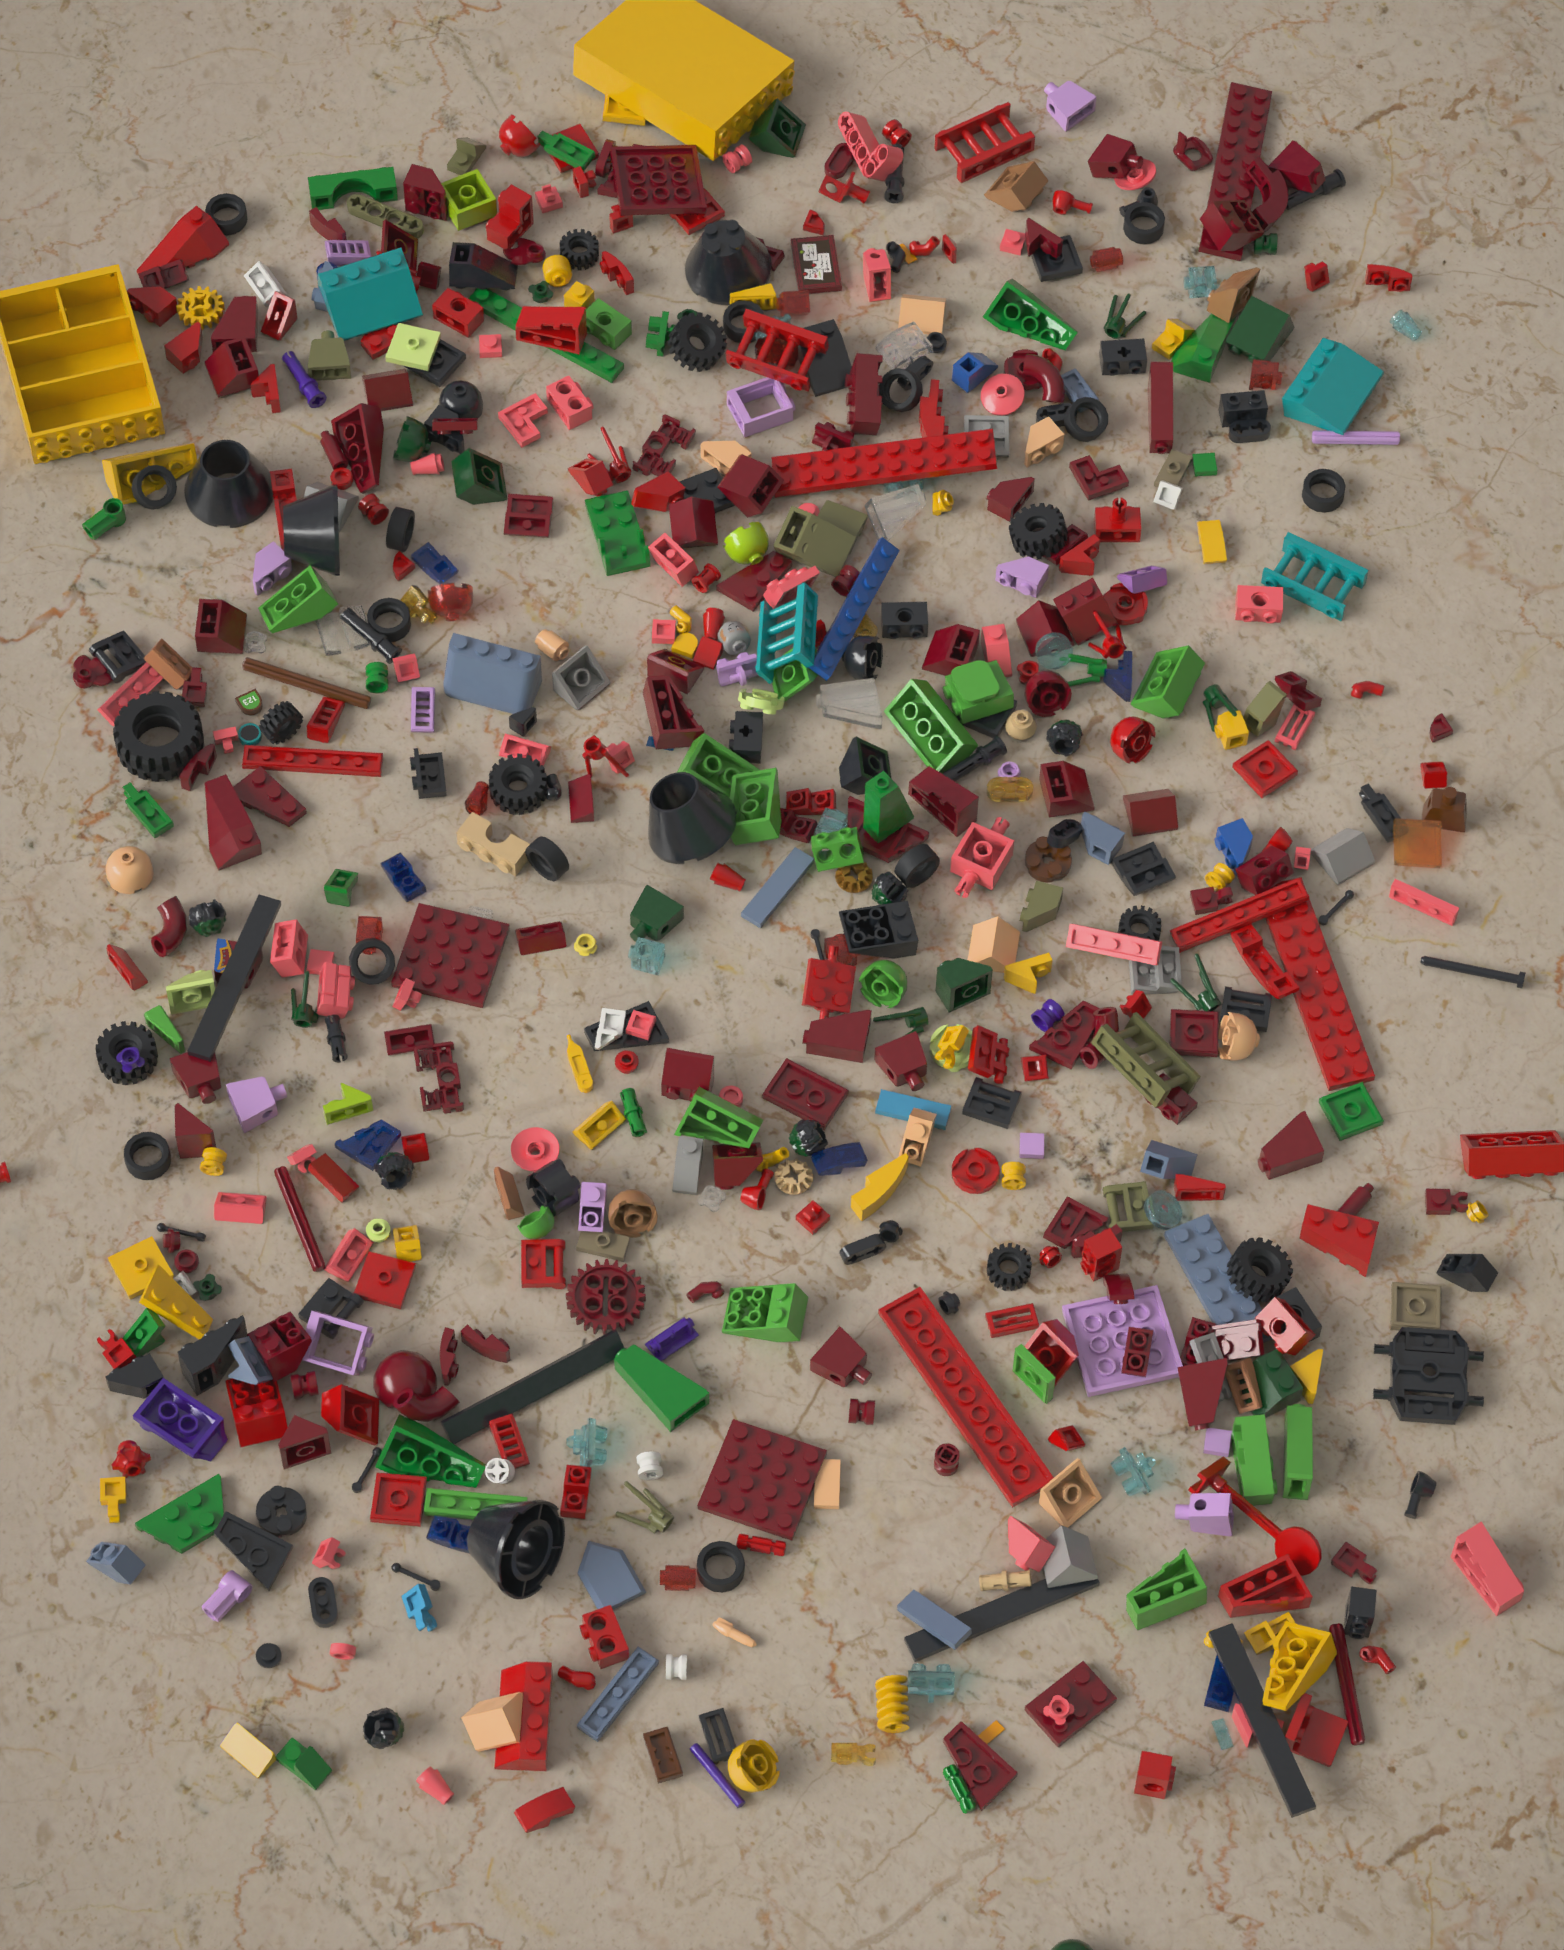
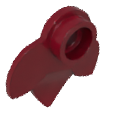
M518 238L517 248L503 249L504 255L515 265L539 263L546 258L543 246L525 238Z
M81 655L75 660L73 664L75 669L73 680L79 688H90L93 684L105 686L113 682L110 674L107 673L108 670L97 657L91 660L88 656Z

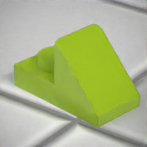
M340 1083L343 1099L332 1100L328 1104L323 1105L327 1125L373 1111L371 1096L344 1083Z

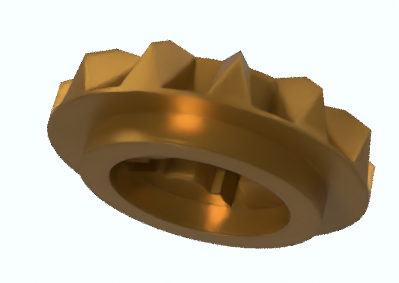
M866 862L839 867L835 873L836 882L846 892H862L872 883V868H869ZM851 870L858 874V881L853 876H850Z

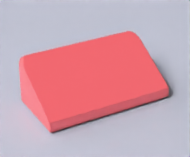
M505 733L499 756L507 758V755L512 754L513 758H516L518 753L522 754V758H526L527 755L532 756V761L537 759L540 761V766H544L551 746Z
M218 1192L214 1204V1219L217 1221L262 1224L267 1196Z
M355 1228L349 1230L324 1270L349 1282L374 1242Z

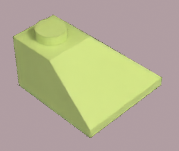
M198 970L166 986L171 1015L208 1007L215 991L212 970Z

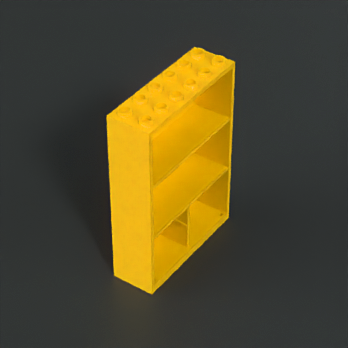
M625 0L574 44L573 75L603 94H608L611 99L620 102L621 105L628 107L632 112L642 116L645 120L684 144L696 145L697 152L714 161L719 156L725 154L732 144H736L744 133L752 129L754 122L775 99L781 101L792 93L795 60L696 0Z
M119 264L0 291V341L34 464L47 463L51 460L68 458L81 453H90L94 450L111 448L116 445L133 443L137 440L154 438L165 434L160 403Z

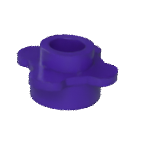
M136 1047L125 1048L116 1056L117 1061L122 1064V1070L125 1073H130L132 1069L142 1067L145 1063L144 1058L140 1057L139 1050Z

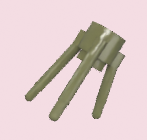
M625 1481L624 1485L652 1510L648 1516L651 1522L647 1523L619 1511L616 1512V1516L647 1528L654 1534L657 1530L664 1533L674 1520V1516L671 1515L672 1513L664 1508L648 1489H644L643 1492L649 1500L628 1481Z

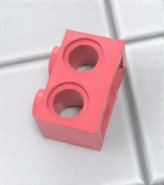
M569 375L546 386L547 401L569 430L592 419V409L594 408L592 401L589 397L583 395L579 383L574 382Z
M297 919L275 923L270 963L282 978L304 974L308 934Z

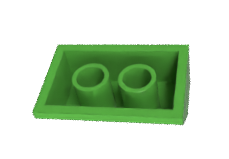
M1189 645L1156 652L1131 705L1134 708L1160 718L1179 716L1184 710V705L1191 695L1197 679L1201 675L1205 662Z

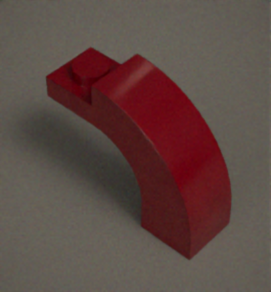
M1259 156L1250 163L1245 171L1262 194V204L1256 207L1252 213L1259 221L1263 231L1266 232L1284 213L1288 202V189L1280 171L1277 170L1272 173L1268 165Z

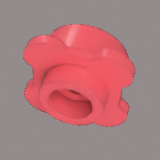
M1055 1695L1049 1706L1044 1707L1043 1712L1045 1716L1053 1718L1057 1725H1063L1068 1715L1074 1713V1706L1069 1704L1062 1696Z

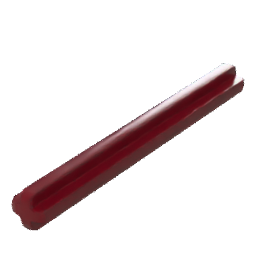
M285 1166L276 1168L274 1170L276 1180L314 1272L324 1270L325 1262L288 1170Z
M1340 1623L1330 1625L1329 1632L1332 1634L1337 1651L1334 1659L1346 1720L1348 1721L1350 1741L1354 1746L1362 1745L1365 1743V1735L1344 1628Z

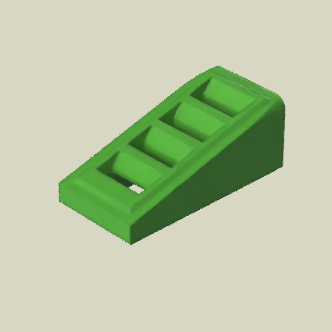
M158 1005L144 1013L148 1027L180 1054L185 1052L183 1039L162 1006Z

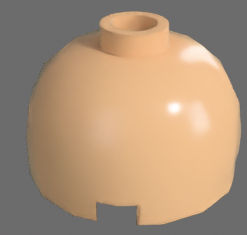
M120 847L111 854L106 864V874L110 886L120 893L134 894L136 890L147 888L152 881L154 872L151 860L145 851L137 847Z
M1228 1012L1229 1016L1224 1015L1219 1025L1218 1039L1222 1041V1048L1218 1047V1055L1223 1060L1238 1061L1247 1058L1253 1052L1254 1048L1259 1045L1260 1036L1251 1019L1239 1013Z

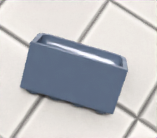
M453 633L449 642L443 682L444 692L447 696L511 714L533 706L542 683L540 655Z

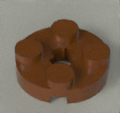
M1045 836L1037 838L1026 851L1025 866L1029 870L1028 873L1038 881L1049 883L1053 882L1054 879L1060 878L1061 880L1067 876L1071 869L1072 857L1070 847L1054 848L1047 843V837ZM1051 857L1054 859V862L1044 863L1045 859L1043 858Z

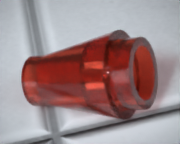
M483 781L477 782L465 800V809L469 814L473 812L481 816L487 810L489 790L487 783Z

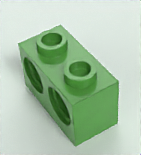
M846 827L839 831L822 832L816 836H811L812 852L818 872L864 862L863 847L857 827Z

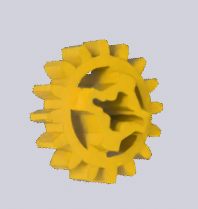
M200 286L195 291L189 288L190 293L183 292L182 298H178V305H176L179 320L184 321L185 326L189 324L192 326L199 322L201 323L202 330L205 325L212 328V322L218 324L219 317L224 315L225 307L222 295H217V290L210 292L208 286L205 290H201Z

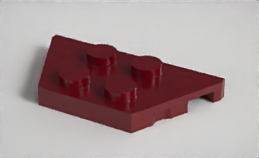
M849 796L847 827H857L863 852L889 863L929 838L928 831L907 823L883 841L877 843L863 828L864 802Z

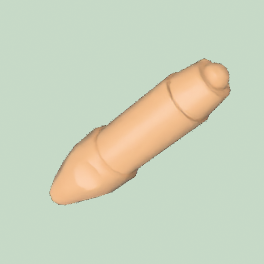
M722 1618L714 1621V1628L724 1636L752 1648L757 1645L755 1640L749 1635L735 1629L732 1623Z

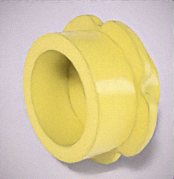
M581 934L574 943V949L581 956H589L596 952L597 942L592 935Z

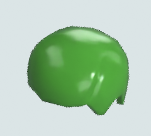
M541 1206L540 1211L526 1215L517 1227L527 1239H540L552 1231L554 1216L548 1206Z

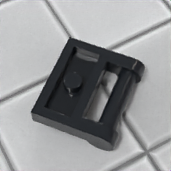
M124 630L92 644L89 648L91 655L99 659L109 671L110 677L115 683H119L126 676L135 673L146 663L145 655ZM108 649L122 667L117 668L104 651Z
M1225 986L1220 1023L1224 1015L1229 1016L1228 1012L1239 1013L1251 1019L1257 1031L1267 1032L1272 995L1270 993L1263 995L1232 990V987ZM1231 999H1234V1000H1240V1001H1247V1002L1259 1003V1004H1263V1006L1253 1005V1004H1247V1003H1240V1002H1234V1001H1230V1000H1231Z
M976 1077L963 1107L962 1114L1008 1129L1020 1101L1022 1091H1011L983 1082L982 1078ZM983 1091L1010 1100V1102H1006L991 1096H987L979 1092Z
M328 1278L298 1315L301 1320L308 1324L311 1311L332 1315L345 1300L348 1303L336 1317L347 1319L356 1308H360L364 1301L358 1294L351 1293ZM324 1321L321 1333L330 1339H334L341 1325L335 1323L326 1324V1321Z

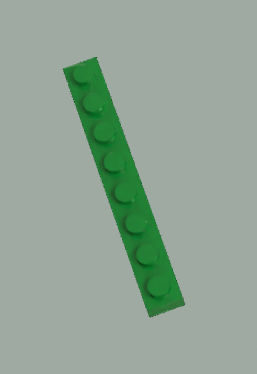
M477 288L468 298L471 301L478 302L483 307L484 314L515 330L522 310L520 306L488 289L481 290ZM584 342L580 354L548 348L610 383H613L624 370L623 362Z

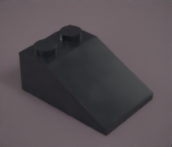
M832 319L804 327L806 330L827 336L829 343L826 355L820 352L816 353L806 374L815 397L847 388L845 387L846 374H850L852 366L835 320ZM799 345L795 347L794 352L801 365L808 349Z

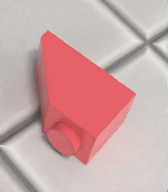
M999 624L982 627L981 647L985 662L997 660L1004 676L1012 677L1009 642L1005 625Z
M1012 1516L1009 1517V1553L1017 1559L1015 1564L1026 1571L1031 1568L1040 1572L1055 1546L1028 1524Z

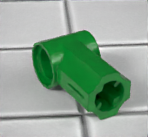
M117 498L106 500L103 509L82 524L83 529L92 540H96L112 527H120L125 523L126 514L122 501Z

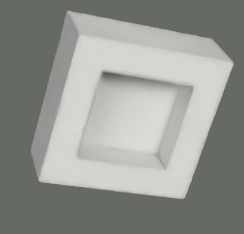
M1162 480L1153 502L1174 510L1177 507L1183 488Z

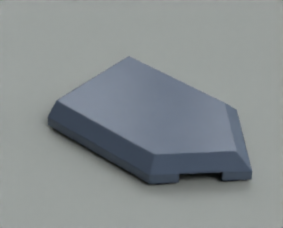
M588 1541L578 1569V1575L597 1609L608 1605L615 1609L646 1593L623 1550Z

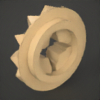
M798 1158L795 1160L786 1159L784 1163L778 1165L774 1179L781 1191L790 1195L804 1193L811 1187L813 1172L807 1162H801ZM790 1170L794 1171L795 1174H799L797 1183L793 1177H789Z

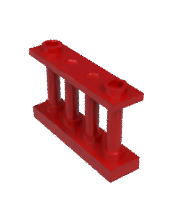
M1009 102L997 105L987 112L935 134L934 149L939 151L946 147L958 162L957 179L960 183L1034 151L1035 135L1032 131L1020 134L1009 120L1011 107ZM1002 123L1013 139L1002 142L991 127ZM983 131L995 147L984 151L973 135ZM965 139L976 156L965 159L954 143Z
M746 309L743 314L744 326L747 328L736 352L726 351L727 363L735 369L742 368L788 384L795 390L809 392L810 383L806 374L816 353L820 352L826 355L829 348L828 337ZM759 331L767 334L757 359L745 356L754 333ZM779 338L788 343L776 367L765 363L775 339ZM800 345L807 348L808 351L796 374L785 370L795 347Z

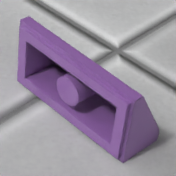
M1151 565L1120 573L1117 575V579L1131 593L1135 594L1167 585V572L1163 567Z

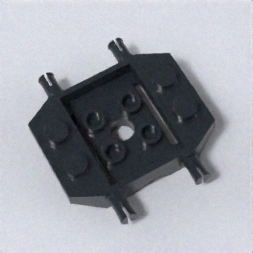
M1402 1327L1389 1345L1374 1344V1354L1391 1356L1389 1389L1374 1388L1373 1399L1390 1401L1400 1421L1455 1425L1465 1407H1483L1484 1396H1469L1468 1361L1483 1362L1484 1351H1469L1467 1342L1457 1331ZM1425 1367H1432L1435 1369L1436 1374L1428 1376L1423 1372V1369ZM1404 1391L1437 1393L1440 1395L1454 1394V1398L1406 1395Z

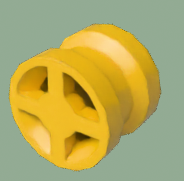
M1217 863L1214 866V871L1208 872L1205 876L1208 886L1213 887L1216 892L1226 887L1227 883L1229 884L1235 879L1232 870L1223 863Z
M205 1148L202 1154L204 1161L200 1163V1170L210 1176L222 1175L224 1173L223 1162L227 1159V1153L219 1148Z
M1007 1162L1002 1165V1174L1004 1175L1002 1178L1003 1188L1019 1190L1026 1186V1179L1023 1177L1026 1173V1166L1023 1163Z

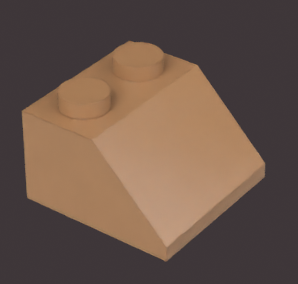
M1035 161L1009 166L992 184L984 196L1011 212L1017 210L1024 211L1032 205L1031 201L1043 192V187L1047 184L1048 179Z
M1257 267L1234 273L1227 280L1224 279L1218 289H1213L1207 299L1209 301L1207 311L1227 323L1233 320L1245 308L1251 295L1253 296L1261 269Z

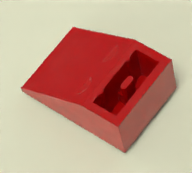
M233 1378L225 1380L240 1448L282 1438L288 1425L277 1381L274 1382L272 1379L269 1382L254 1385Z

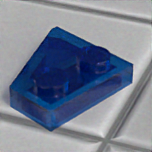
M381 1119L372 1123L368 1128H362L354 1132V1136L344 1141L339 1139L334 1144L336 1149L373 1171L379 1158L386 1155L401 1137V1131Z

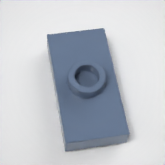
M1076 368L1061 375L1064 381V392L1072 403L1083 397H1091L1099 401V398ZM1079 408L1078 411L1081 413L1088 408Z

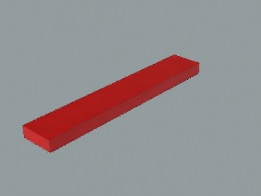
M245 745L242 768L257 769L261 766L264 770L381 777L383 753Z
M1299 877L1171 929L1170 935L1176 947H1179V953L1306 902L1309 900V894Z

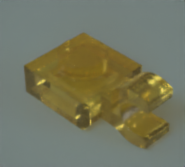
M411 585L400 601L404 602L409 608L411 617L417 618L419 616L423 623L429 621L433 624L438 616L426 607L430 602L418 586Z
M831 1743V1762L849 1765L852 1762H857V1759H859L864 1765L873 1766L876 1763V1758H868L865 1754L875 1752V1745L857 1746V1743Z

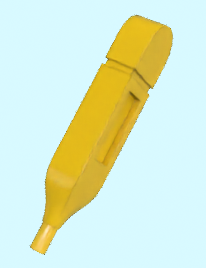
M569 1034L567 1035L568 1060L578 1089L583 1093H588L593 1089V1080L581 1047L572 1040Z

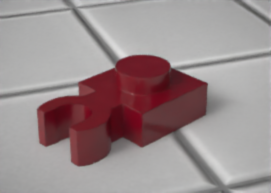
M1426 1188V1215H1450L1451 1209H1455L1460 1213L1466 1212L1468 1204H1460L1459 1201L1467 1200L1468 1193L1458 1192L1455 1195H1451L1450 1189Z

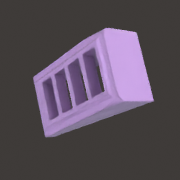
M324 241L327 260L332 267L351 264L371 257L368 241ZM363 248L364 253H360L359 249Z
M412 687L411 732L434 733L435 687ZM416 698H430V701H416ZM416 706H430V709H416ZM416 714H430V717H416ZM416 722H429V726H416Z

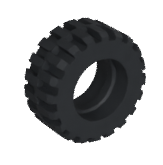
M153 691L150 695H146V693L139 695V698L136 700L133 698L127 702V707L123 706L119 711L120 716H117L114 721L113 736L121 764L132 775L138 774V777L143 780L151 778V781L159 782V779L169 781L174 776L180 777L188 762L204 748V735L198 711L195 710L191 702H185L184 697L180 695L175 697L171 692L160 694L159 691ZM155 727H169L179 732L173 741L162 746H149L139 741V738L146 731Z

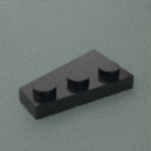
M649 1001L626 1010L623 1035L600 1050H595L600 1021L584 1028V1033L594 1051L669 1043V1037ZM633 1010L656 1016V1022L649 1040L626 1034V1027Z
M227 1511L214 1531V1536L270 1591L291 1553L293 1545Z

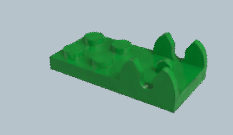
M628 490L585 499V507L607 576L651 567L648 545L645 546L644 531L639 527Z

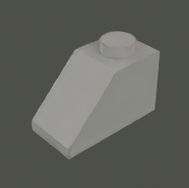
M679 1136L672 1192L697 1195L703 1158V1139Z

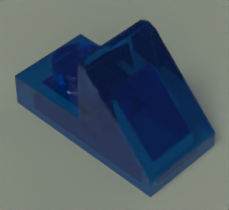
M1133 651L1123 652L1122 660L1118 659L1117 669L1104 670L1103 682L1125 702H1130Z

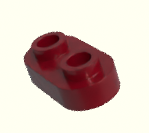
M605 140L596 163V176L605 178L607 174L611 173L612 161L610 150L611 147H616V141Z

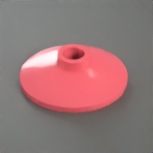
M1143 159V165L1140 169L1132 168L1123 179L1114 178L1115 184L1124 190L1140 189L1148 185L1155 178L1156 167L1152 161Z
M1011 374L994 375L985 382L981 390L983 406L988 412L997 416H1006L1017 411L1025 397L1021 381ZM1005 389L1003 394H998L999 390Z
M532 1127L521 1131L515 1136L511 1144V1155L519 1167L535 1172L558 1158L559 1143L550 1131L544 1128ZM537 1151L540 1154L532 1155L531 1153Z

